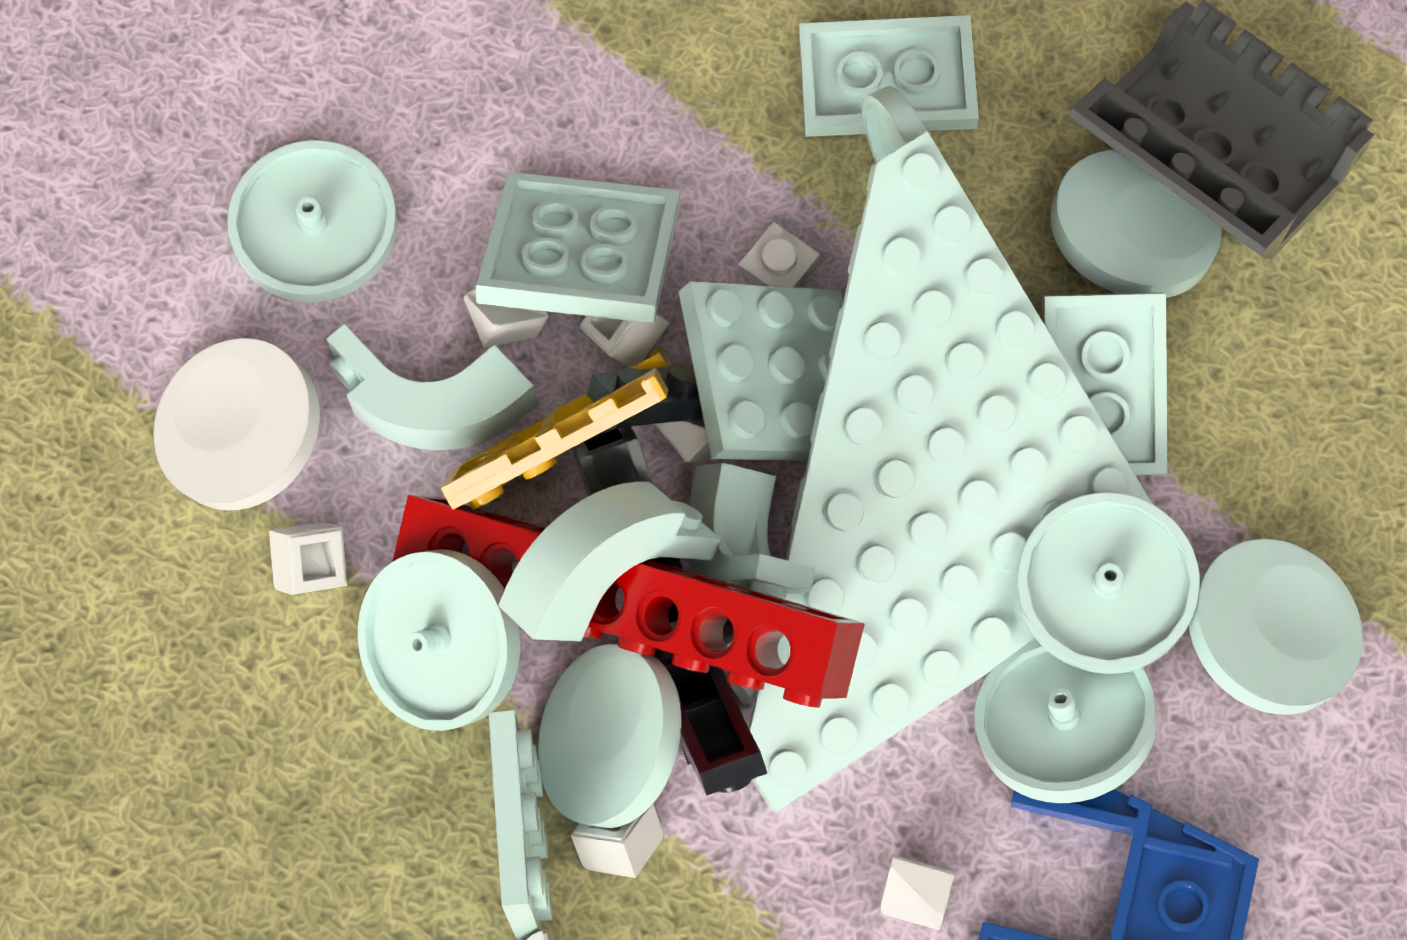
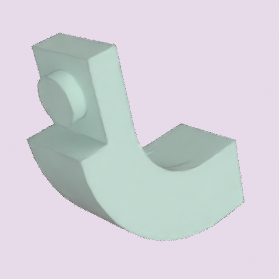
M345 324L326 338L334 358L329 363V367L344 386L350 390L347 398L353 414L377 434L405 446L427 450H452L480 444L507 431L538 406L534 385L495 345L455 376L435 382H417L402 378L387 369Z
M723 462L696 466L689 506L702 514L701 522L719 536L721 540L712 560L689 559L691 572L782 599H786L787 593L811 592L815 567L771 557L767 531L776 476Z
M630 482L615 485L598 491L573 505L557 517L537 537L516 566L498 606L532 639L581 641L600 599L613 582L627 570L643 561L658 557L712 560L721 538L701 522L703 516L698 510L685 503L671 501L651 482Z

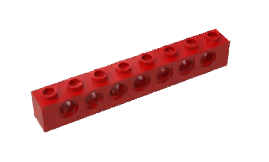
M408 495L392 562L409 554L429 550L444 549L462 553L463 545L466 543L467 556L485 566L498 579L503 588L506 589L513 574L512 564L515 557L519 563L531 544L546 528L479 508L473 510L471 506L465 504L453 510L447 499L442 497ZM649 559L627 570L607 589L593 613L584 637L601 639L603 632L620 637L618 647L621 649L650 656L655 655L656 649H660L674 654L672 664L675 666L708 673L711 665L729 671L727 681L732 684L750 689L764 690L765 683L785 688L784 700L803 706L820 708L822 699L847 698L865 623ZM619 587H621L624 594V604L620 612L615 603ZM673 603L678 610V622L674 629L670 626L668 619L669 609ZM727 619L731 621L734 630L733 640L729 647L725 644L722 633ZM783 635H785L790 644V655L785 664L781 662L778 655V644Z

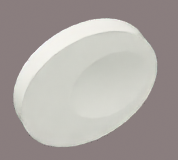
M239 338L226 340L202 350L188 360L174 375L166 387L157 408L154 422V447L163 473L180 492L210 508L241 510L268 501L283 491L298 476L313 451L320 423V406L316 388L309 374L299 362L268 342Z

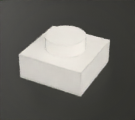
M773 222L738 264V273L755 285L799 288L820 263V253Z

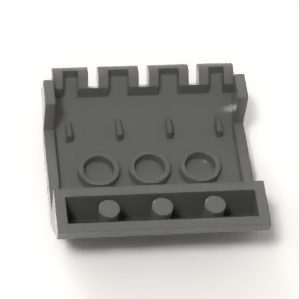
M1205 0L1196 9L1185 1L1168 17L1154 48L1116 85L1106 78L1101 80L1071 109L1069 117L1260 256L1272 260L1331 198L1367 150L1374 136L1373 133L1367 130L1372 124L1373 119L1341 96L1333 102L1325 114L1322 113L1318 108L1331 89L1294 63L1287 67L1277 81L1271 74L1283 60V55L1247 30H1244L1234 44L1229 47L1224 42L1235 29L1237 23Z

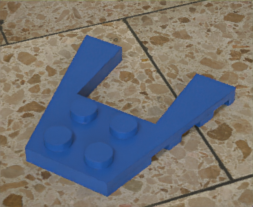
M1115 789L1093 799L1072 803L1040 801L1013 790L1011 807L1133 836L1110 940H1243L1259 858L1187 822L1183 824L1153 809V805L1133 795L1129 797ZM982 922L978 940L1058 939Z

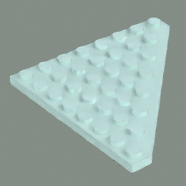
M928 131L871 165L866 187L868 194L862 221L857 227L847 272L849 279L843 306L838 312L829 353L831 360L824 391L820 393L810 438L812 445L805 476L801 478L791 523L793 530L786 557L787 561L815 567L811 592L787 593L786 600L865 623L847 698L822 699L821 707L814 708L784 700L785 688L765 683L764 690L754 689L753 697L755 700L748 728L761 751L768 774L752 780L770 809L774 812H778L989 673L995 666L1028 642L1036 639L1028 628L1020 609L1017 596V573L1020 558L1030 534L1052 510L1074 498L1106 492L1131 495L1152 504ZM785 635L782 636L778 644V655L783 664L787 662L790 655V644Z

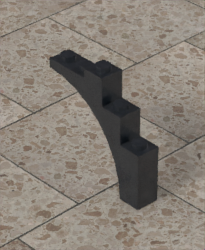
M612 426L572 447L587 496L623 483L651 482L653 484L638 437L631 427L616 428ZM658 557L651 559L683 569L679 558ZM674 603L671 605L668 614L672 629L675 628L678 622V610ZM656 649L653 656L666 667L678 692L681 709L679 748L687 764L692 765L706 796L716 792L730 793L746 787L752 779L768 774L761 751L748 728L723 669L711 665L708 673L684 669L672 664L674 654Z

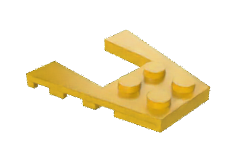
M662 346L649 352V358L631 367L639 370L654 368L653 370L596 402H593L587 396V392L569 403L565 402L548 412L545 418L520 432L518 430L453 468L441 487L452 509L454 510L467 502L473 510L489 503L504 493L502 487L509 480L520 474H523L525 480L539 475L558 462L555 457L562 452L667 398L668 388L656 368L669 367L672 364Z

